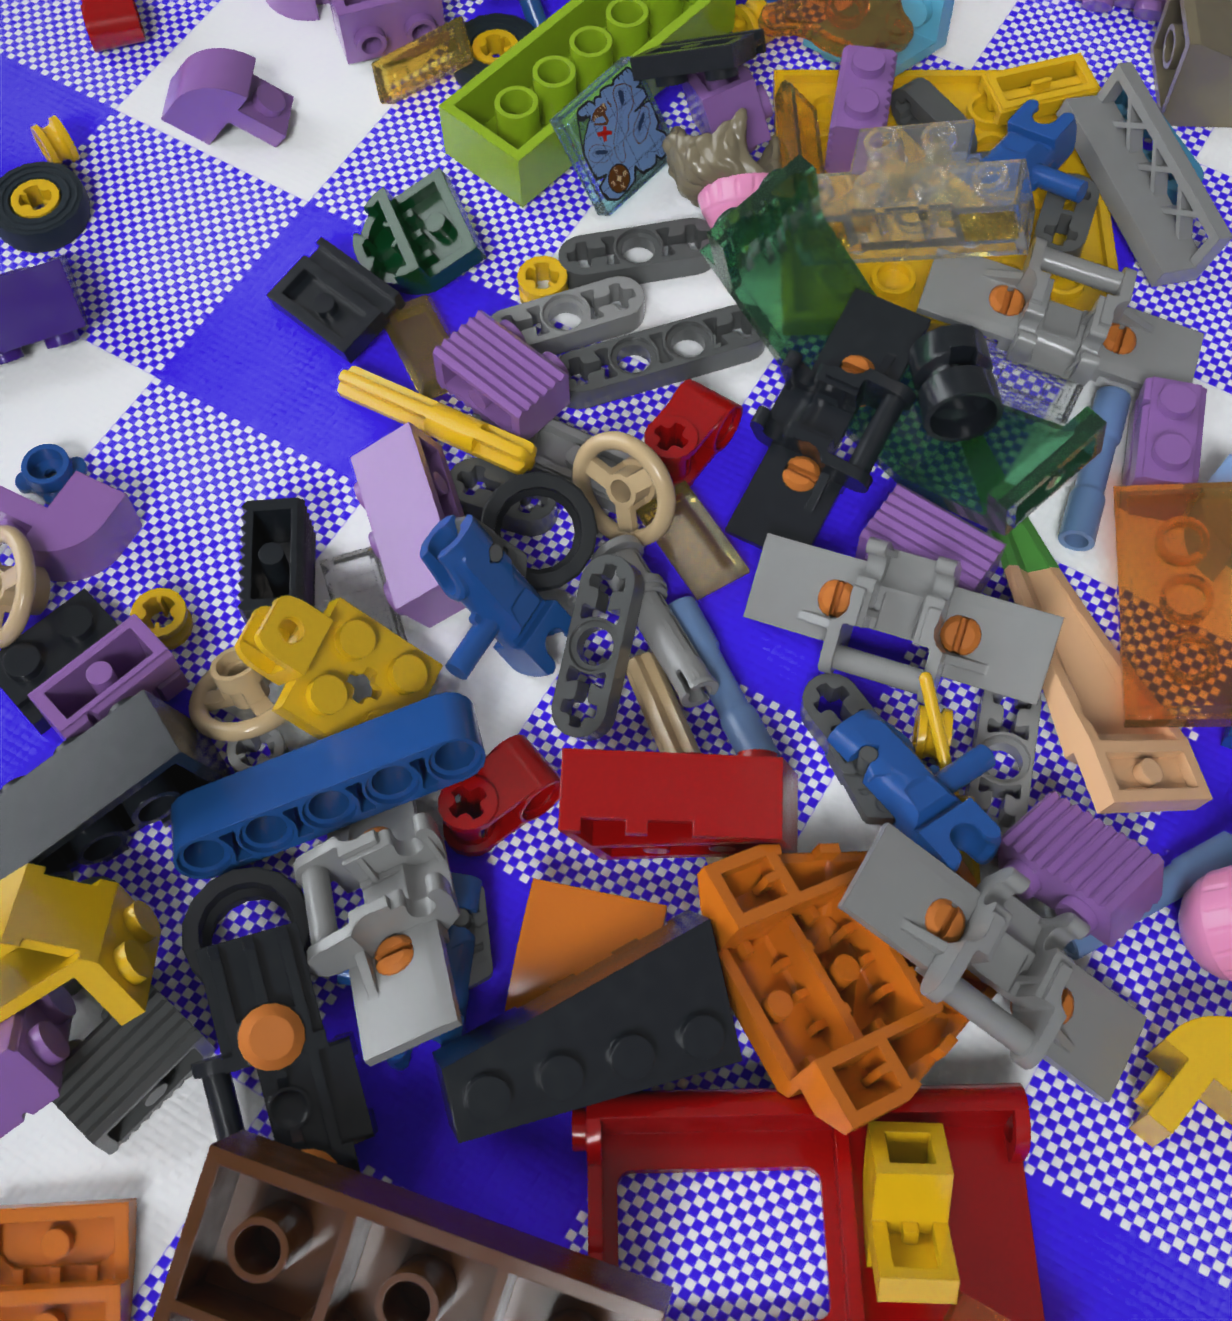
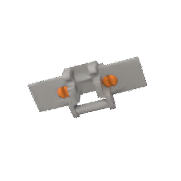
M1037 236L1030 247L1023 270L939 243L916 313L950 325L972 326L981 331L983 336L997 340L996 348L1007 351V360L1083 386L1089 380L1096 382L1099 376L1140 390L1145 379L1153 378V376L1193 383L1204 333L1128 307L1137 278V270L1125 267L1121 272L1047 247L1048 240ZM1054 274L1110 294H1107L1106 297L1100 295L1090 312L1086 310L1081 311L1051 301L1050 297L1055 279L1050 278V276Z
M767 533L743 617L824 641L818 662V670L820 672L831 674L835 670L862 677L917 694V701L924 703L919 676L922 672H929L933 678L935 691H937L940 679L943 677L1036 706L1038 705L1065 617L958 587L962 571L961 562L947 557L939 556L938 560L935 561L896 550L890 541L870 537L866 546L868 560L865 561ZM857 626L880 631L913 641L912 643L928 648L929 655L925 669L848 647L853 627Z
M415 800L328 833V840L303 853L293 863L294 878L298 884L303 886L311 941V946H309L305 954L309 972L319 977H330L349 969L363 1059L370 1067L462 1025L446 949V943L450 942L448 929L460 916L444 839L435 820L427 813H418ZM334 880L347 893L361 888L365 903L347 913L349 922L339 930L331 882Z
M889 822L883 824L837 907L917 965L914 970L924 977L920 986L922 995L933 1003L944 1001L1010 1050L1011 1060L1022 1069H1032L1042 1060H1045L1100 1102L1109 1103L1144 1028L1147 1017L1062 952L1070 941L1074 939L1081 940L1086 937L1090 931V925L1072 912H1066L1053 918H1042L1014 897V894L1024 893L1030 885V880L1014 867H1006L985 876L975 888ZM966 969L969 970L981 982L989 985L1010 1001L1011 1014L961 978Z

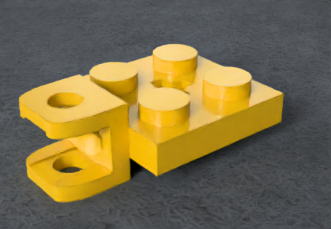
M287 595L281 596L273 601L272 606H261L253 611L235 644L237 655L248 667L278 686L285 684L272 711L318 740L427 698L443 667L441 663L341 597L330 601L324 613L299 598ZM350 674L353 676L364 674L368 678L372 688L371 697H365L359 703L352 698L355 688L347 682Z

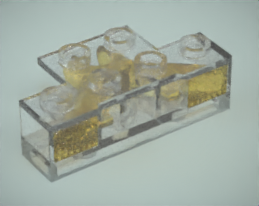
M974 119L859 129L850 172L794 176L784 221L800 266L1028 254L1035 215V204L1026 158L983 162L981 153L970 154L975 130Z

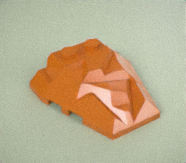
M819 843L811 852L782 853L780 844H762L703 866L697 873L701 914L710 918L729 1004L777 1091L787 1098L803 1093L814 1115L844 1135L908 1102L922 1086L920 1081L935 1062L946 1056L957 1043L958 1039L956 1037L970 1020L944 1001L933 1003L922 995L920 986L924 977L914 970L917 965L837 907L868 851L841 852L839 843ZM962 859L956 874L976 888L978 883ZM966 969L961 978L991 1000L997 994V991L981 982L969 970Z

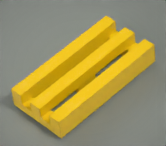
M1081 52L982 74L978 86L981 96L987 95L986 106L989 112L995 110L994 121L997 127L1008 125V120L1028 100H1037L1039 103L1038 112L1033 114L1034 119L1056 114L1066 98L1097 95L1101 89Z

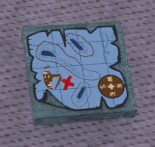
M633 56L621 57L549 120L594 209L601 216H611L667 164V156L663 151L662 144L666 136L670 134V131L646 80H633L630 58Z

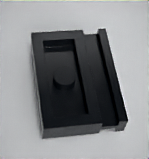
M762 28L664 42L661 46L653 47L630 58L633 80L655 79L656 87H669L689 81L688 74L704 72L706 81H716L737 76L739 74V65L757 57V54L767 52L764 30Z
M321 237L316 242L319 248L309 258L304 255L266 296L275 308L352 364L389 324L387 317L396 308L401 311L406 303L397 290Z
M85 588L21 634L14 643L0 650V688L41 735L49 730L51 726L27 695L118 626Z

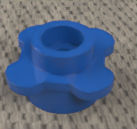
M42 444L29 450L23 457L21 472L15 478V485L21 493L28 494L33 492L43 497L46 504L50 505L77 470L86 475L88 467L83 458L78 456L70 458L62 447L55 444Z

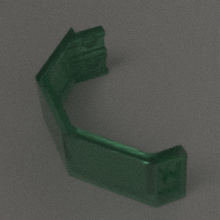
M800 154L783 168L770 172L761 182L759 188L739 206L724 211L714 223L713 228L707 232L709 243L700 250L705 260L780 367L789 350H795L802 355V362L812 369L855 288L876 296L826 221L821 210L816 168ZM908 366L900 382L911 388L918 398V392L913 385L910 367ZM916 398L910 410H903L876 464L897 484L900 483L944 509L1006 536L1102 452L1107 422L1088 406L1065 426L1003 404L1002 418L994 428L985 434L967 441L945 442L938 441L926 433ZM867 405L859 407L846 432V435L856 445H858L876 409Z

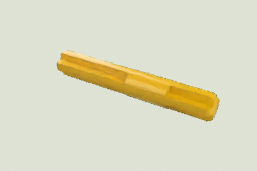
M351 366L348 370H342L338 376L340 383L337 391L341 397L403 425L410 422L428 436L513 474L521 475L526 471H531L536 463L537 447L526 439L360 367Z

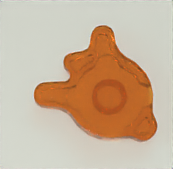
M778 0L766 4L758 18L759 28H763L764 35L798 36L805 38L821 50L837 57H842L843 48L848 45L890 49L896 53L901 52L907 48L914 34L913 24L904 12L901 0Z

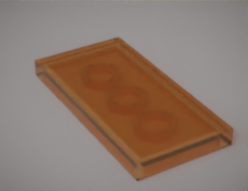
M1232 482L1113 486L1112 505L1124 728L1232 727Z

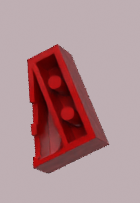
M562 748L558 830L602 860L728 857L762 844H780L782 853H798V774L783 757H778L776 752L765 749H747L738 752L737 755H720L697 752L672 753Z

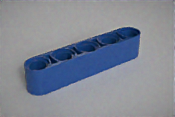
M444 692L184 793L174 801L170 812L172 856L176 870L182 875L193 879L217 877L230 870L254 863L474 776L484 766L486 754L473 702L467 696L459 693Z

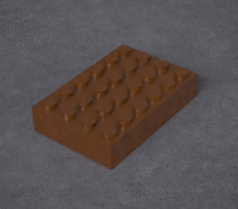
M241 1130L210 1144L152 1321H664L674 1287L252 1132Z

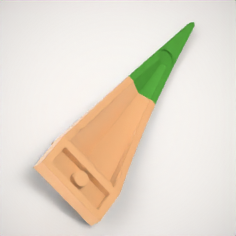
M984 435L962 441L992 535L1007 544L1001 558V563L1014 603L1065 617L1044 682L1043 692L1064 757L1079 766L1096 813L1196 810L1212 800V795L1189 740L1148 692L1089 613L1028 518Z

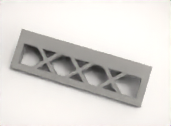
M1118 63L1097 95L1066 98L1056 115L1059 118L1064 113L1074 114L1077 125L1074 148L1092 181L1096 184L1102 199L1151 287L1196 280L1232 239V233L1133 63ZM1122 90L1125 91L1128 97L1127 120L1123 118L1115 104V100ZM1144 130L1148 131L1153 140L1152 162H1149L1143 153ZM1168 173H1172L1178 184L1177 205H1173L1167 195ZM1193 218H1198L1208 236L1199 249L1192 239Z

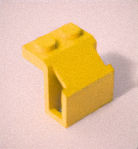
M31 863L25 864L1 879L0 1023L72 978H75L121 1026L146 1012L162 929L160 928L157 916L145 902L141 900L135 901L117 882L99 879L90 885L45 875V866Z

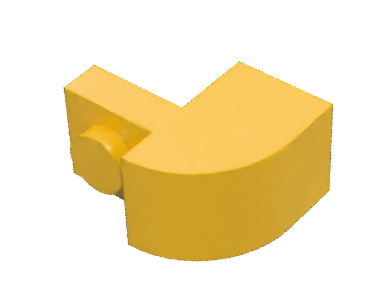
M1204 1016L1187 1021L1174 1029L1145 1056L1159 1068L1133 1099V1102L1143 1110L1129 1129L1152 1148L1174 1133L1198 1099L1232 1125V1017Z
M872 1121L867 1125L863 1169V1232L866 1266L873 1268L877 1302L957 1304L960 1278L948 1225L954 1173L943 1123Z

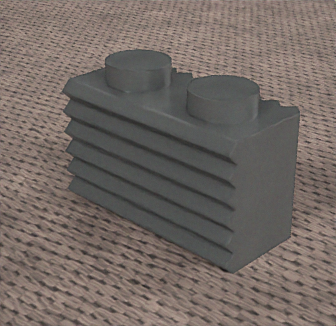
M152 984L146 1012L121 1026L103 1008L101 1013L103 1021L83 1041L80 1039L69 1041L70 1053L66 1058L65 1068L62 1072L61 1093L58 1098L52 1101L93 1145L108 1155L115 1153L120 1144L128 1141L131 1133L139 1130L141 1124L150 1119L152 1113L161 1107L163 1101L171 1098L173 1092L180 1088L186 1079L192 1077L193 1074L190 1066L192 1063L213 1056L216 1050L204 1035Z

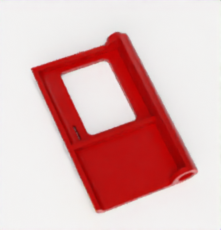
M1021 1083L922 1085L908 1102L873 1120L943 1123L954 1173L948 1225L960 1278L957 1304L877 1302L873 1268L866 1266L863 1232V1169L868 1124L844 1135L814 1115L803 1093L787 1098L778 1092L776 1088L646 1090L572 1110L573 1152H587L588 1256L619 1267L618 1183L625 1175L642 1173L806 1170L814 1173L820 1183L829 1312L823 1319L805 1321H1045L1023 1164L1029 1154L1031 1144L1030 1110L1025 1089Z

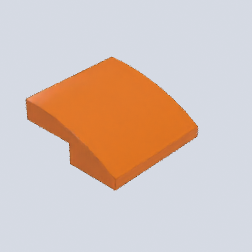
M533 878L517 944L505 1011L514 1006L516 1008L521 1007L551 990L549 988L551 985L571 974L578 975L612 956L611 952L634 939L640 940L662 928L666 922L667 905Z
M137 1198L0 1205V1321H131L136 1258Z

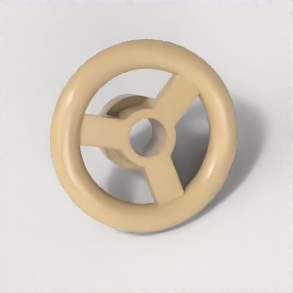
M605 431L595 434L582 444L574 459L572 482L582 490L592 505L598 531L608 539L621 535H634L643 546L650 545L662 538L673 522L676 496L671 476L657 453L642 440L619 431ZM605 450H618L629 454L630 457L611 468L599 459L597 455ZM590 478L606 489L609 499L615 504L617 522L612 520L598 504L591 487ZM657 497V510L654 519L649 525L638 529L636 510Z
M0 525V546L7 544L12 551L15 561L14 566L1 565L0 562V649L8 647L18 639L30 615L37 616L45 610L51 588L50 578L46 569L35 565L33 551L28 539L19 529L10 525ZM4 613H10L6 622L2 626Z
M235 646L224 650L216 656L210 665V669L197 682L189 700L188 710L193 726L204 736L218 741L236 742L252 739L274 730L287 720L272 711L274 704L268 698L270 694L269 684L272 681L248 667L237 655ZM236 706L239 709H250L256 717L238 722H222L211 717L209 711Z

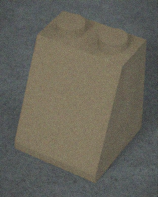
M1166 0L1150 46L1156 103L1159 110L1171 126L1232 128V0Z

